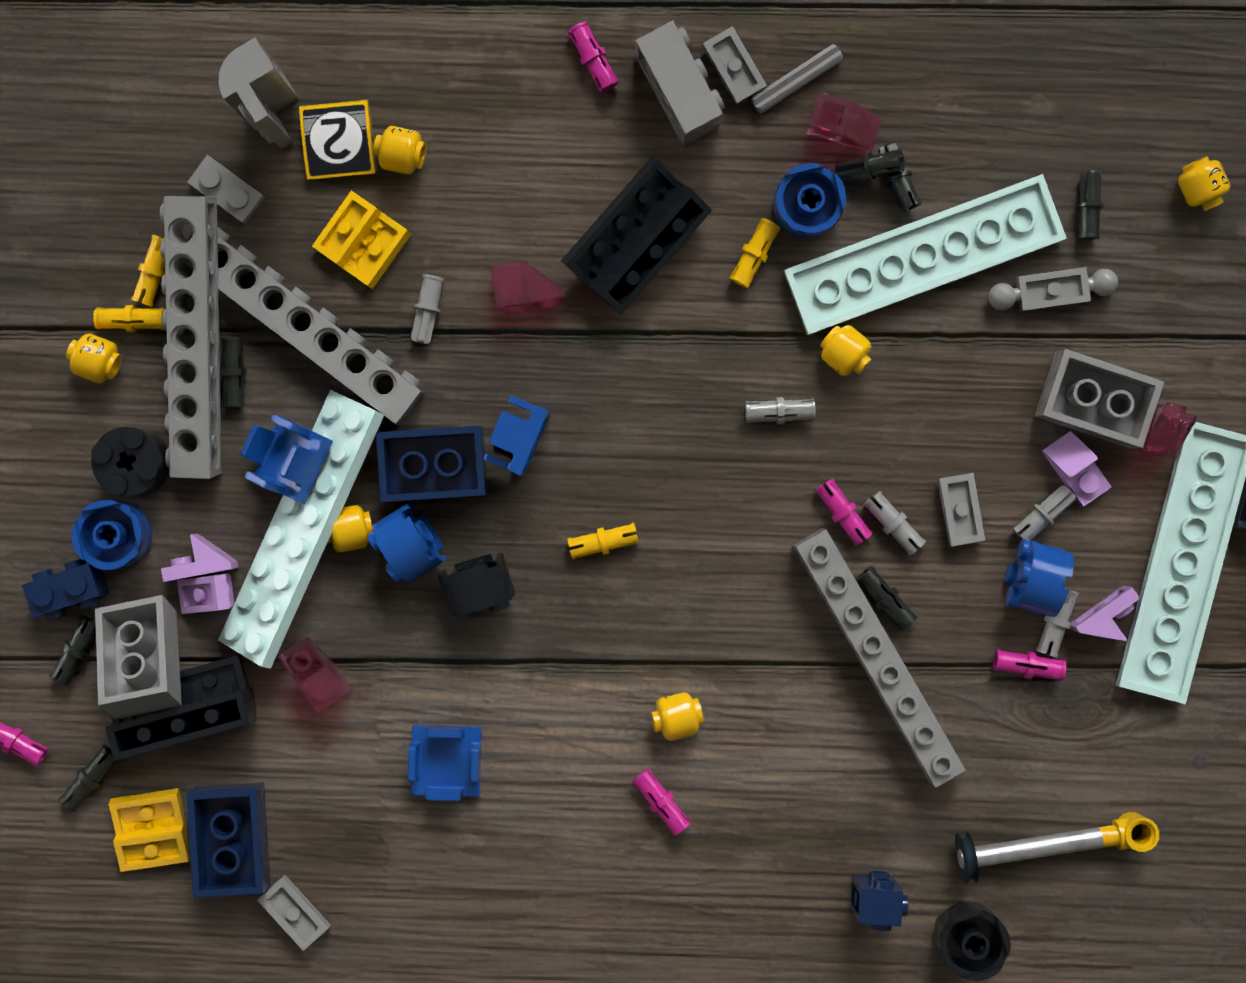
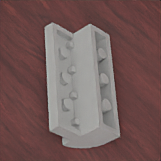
M254 37L233 50L223 61L218 80L220 92L224 100L256 131L258 130L260 135L265 137L269 144L275 142L283 149L292 144L293 141L276 113L299 100L280 67Z

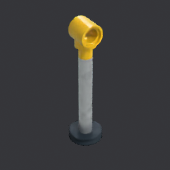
M1127 812L1118 819H1114L1110 826L974 846L969 832H966L963 838L957 833L955 836V850L962 880L967 885L970 879L978 883V867L1110 846H1116L1118 850L1132 848L1138 852H1147L1157 845L1159 830L1152 820L1136 812ZM1141 824V835L1136 839H1132L1131 832L1133 828Z

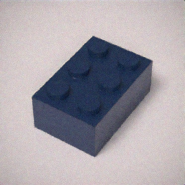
M483 426L376 432L380 502L488 495L486 461L483 460L485 456Z
M264 782L198 786L187 792L193 898L263 894L271 885Z

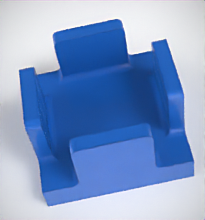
M510 395L509 403L532 412L529 420H524L505 411L502 412L490 438V443L513 453V459L509 463L486 453L483 460L520 476H525L551 413L546 409Z
M273 414L271 421L276 423L274 429L269 430L256 424L253 425L243 446L241 456L258 463L254 473L247 471L245 478L263 488L305 504L333 440L290 419Z
M413 725L412 744L409 746L408 782H411V795H425V800L459 801L462 796L479 797L481 789L482 726Z

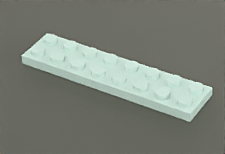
M1041 174L788 268L783 272L806 334L810 335L1061 242L1067 238L1044 176Z
M330 390L312 431L333 440V443L306 503L302 504L285 495L282 496L218 639L257 665L269 669L273 665L330 538L332 527L338 520L384 417V414Z
M1190 420L1185 421L1116 686L1186 704L1246 478V435Z

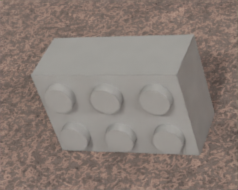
M672 20L636 39L635 57L682 146H685L719 128L723 115L722 109L725 106L716 89L710 91L705 80L708 77V73L699 58L693 59L689 50L692 44L683 27L677 29Z
M1068 349L1055 352L1034 417L1130 449L1143 448L1164 381Z
M163 595L96 608L98 706L114 720L182 706L177 611Z

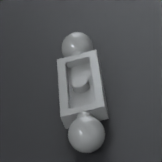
M1087 267L1019 276L1015 278L1017 288H1013L1007 283H998L990 289L988 299L991 306L997 310H1007L1015 302L1019 301L1020 312L1088 303L1091 301L1090 291L1099 296L1111 295L1117 289L1118 278L1109 269H1099L1092 277L1088 278Z

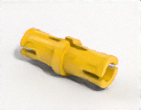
M761 218L749 243L744 244L741 249L743 254L729 277L732 282L743 288H749L761 263L766 262L768 258L767 252L781 229L777 224L768 219Z
M156 235L151 237L152 240L144 264L140 263L138 270L141 273L134 295L131 298L132 301L153 307V301L160 280L165 274V271H163L165 260L161 256V242L163 239Z
M126 305L125 308L96 307L93 314L94 326L97 330L125 329L126 332H136L137 329L165 330L162 324V315L166 308H136L135 305Z
M631 523L605 531L604 527L598 528L596 533L567 538L570 548L584 545V547L570 550L572 560L602 552L603 555L610 554L609 550L639 544L637 534L623 537V535L636 532L635 524Z

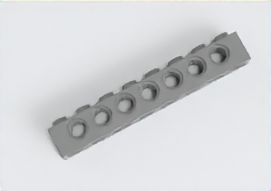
M164 196V203L160 207V220L164 224L165 239L161 242V256L165 260V274L162 277L161 287L163 294L166 295V309L163 311L162 324L163 328L167 330V344H165L163 349V360L168 370V378L164 383V396L168 399V413L166 414L164 425L166 433L169 434V447L166 450L165 462L166 466L170 468V477L211 479L222 474L217 197ZM186 223L193 229V236L190 241H187L182 233L183 226ZM187 258L191 260L194 266L191 276H188L183 269V263ZM186 294L191 295L194 299L192 311H189L184 305ZM187 329H190L195 335L193 346H190L185 340ZM187 364L192 365L196 371L194 381L190 380L185 373ZM188 398L196 404L197 410L195 415L189 413L186 408ZM188 433L195 436L197 440L196 449L188 445Z
M217 227L218 252L226 251L228 254L227 264L222 268H218V289L392 422L401 425L424 394L418 388L421 381L406 370L399 374L390 366L394 362L379 349L374 354L363 346L367 341L351 328L347 333L336 326L339 321L337 317L325 308H322L320 312L309 305L312 298L296 286L290 291L281 284L285 279L270 266H267L265 270L261 269L254 263L257 256L242 245L236 250L226 242L230 236ZM192 232V234L189 236V238L187 239V241H190V240H191V238H192V236H193V232ZM187 258L184 263L194 270L193 263ZM247 272H254L256 276L255 284L249 289H243L241 286L242 276ZM274 293H281L283 296L282 306L277 310H270L268 307L269 297ZM308 313L311 318L309 328L305 331H298L295 327L296 318L300 314ZM329 334H335L339 341L338 347L332 352H325L322 347L323 339ZM355 355H363L366 359V367L360 373H353L349 367L350 360ZM385 375L391 376L394 382L393 389L388 394H380L377 390L378 379Z
M820 529L792 545L928 781L936 788L966 771L827 530Z

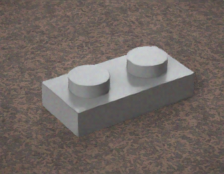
M733 26L703 43V49L736 106L767 87Z
M206 155L187 181V183L205 196L217 197V204L244 224L248 222L265 198V196L209 155Z
M974 473L937 479L949 546L985 541Z
M286 875L282 876L257 900L303 951L331 926Z

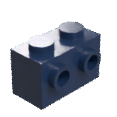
M78 559L64 564L66 570L53 574L52 569L32 574L33 581L22 584L32 618L45 616L46 621L67 615L65 609L75 605L78 606L79 610L98 605L99 597L110 594L103 571L88 563L86 564L85 560Z
M871 870L868 875L852 874L850 909L859 924H868L871 929L878 931H890L891 926L901 927L902 916H907L908 895H903V889L894 877H889L888 872Z

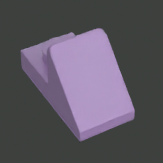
M1071 431L1042 450L1063 483L1075 495V500L1080 507H1084L1111 488V485L1095 464L1098 457Z
M191 534L190 538L195 562H192L191 556L170 559L171 566L161 568L163 582L239 567L237 560L203 536Z
M229 573L177 580L182 614L230 609V607L234 606L232 580Z
M1123 585L1072 621L1070 629L1083 634L1127 641L1112 618L1120 619L1129 614L1135 608L1133 603L1139 600L1140 597L1133 587Z

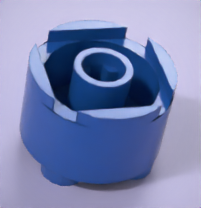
M816 163L802 164L791 169L781 180L773 198L774 215L779 225L787 234L804 239L816 238L827 233L840 219L846 205V191L840 177ZM806 194H808L810 199H816L817 201L812 209L807 204H802Z
M101 500L91 503L81 511L82 513L72 527V544L77 555L88 564L100 570H112L131 566L141 560L150 549L152 538L150 522L138 505L128 501ZM116 530L117 537L108 539L107 533Z
M411 502L406 503L372 526L373 531L367 535L371 546L377 552L381 551L388 563L385 564L386 570L395 582L403 579L411 583L447 559L446 554H439L438 550L443 548V544L437 532L424 514L417 517L412 512L417 507Z
M1021 539L1017 549L1016 563H1009L1005 573L1004 581L1010 584L1005 597V605L1043 616H1057L1069 592V589H1065L1064 585L1066 577L1072 578L1073 554L1064 549Z

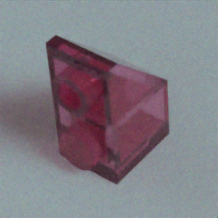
M819 92L814 102L806 134L872 152L881 117L853 101Z
M526 261L490 266L496 306L499 311L505 310L506 315L526 312L525 306L538 304L540 310L560 307L559 301L566 300L563 288Z
M1166 402V405L1157 404L1144 446L1135 450L1162 458H1175L1194 426L1197 416L1186 413L1187 407L1169 402Z
M308 636L278 656L317 713H320L352 690L334 662Z

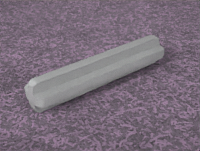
M835 44L830 45L755 94L751 102L756 111L760 114L764 113L840 63L843 55Z

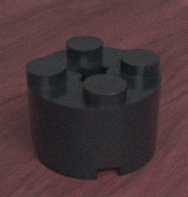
M133 427L113 429L104 434L91 449L93 474L97 482L112 495L131 497L151 494L159 489L166 480L169 469L165 462L167 446L159 436L145 429ZM129 456L136 457V461L132 463L133 468L127 467Z
M498 553L495 560H493L491 554L475 557L455 564L456 572L448 575L446 569L437 574L449 613L456 617L457 622L472 619L477 616L476 611L489 608L490 612L505 609L510 606L509 600L516 594L503 553Z
M962 902L949 907L943 914L938 916L935 923L934 942L939 955L950 970L972 981L986 980L999 973L1003 968L1002 965L1007 955L1009 956L1011 942L1007 929L991 910L980 903ZM975 936L973 939L974 945L968 946L969 938Z

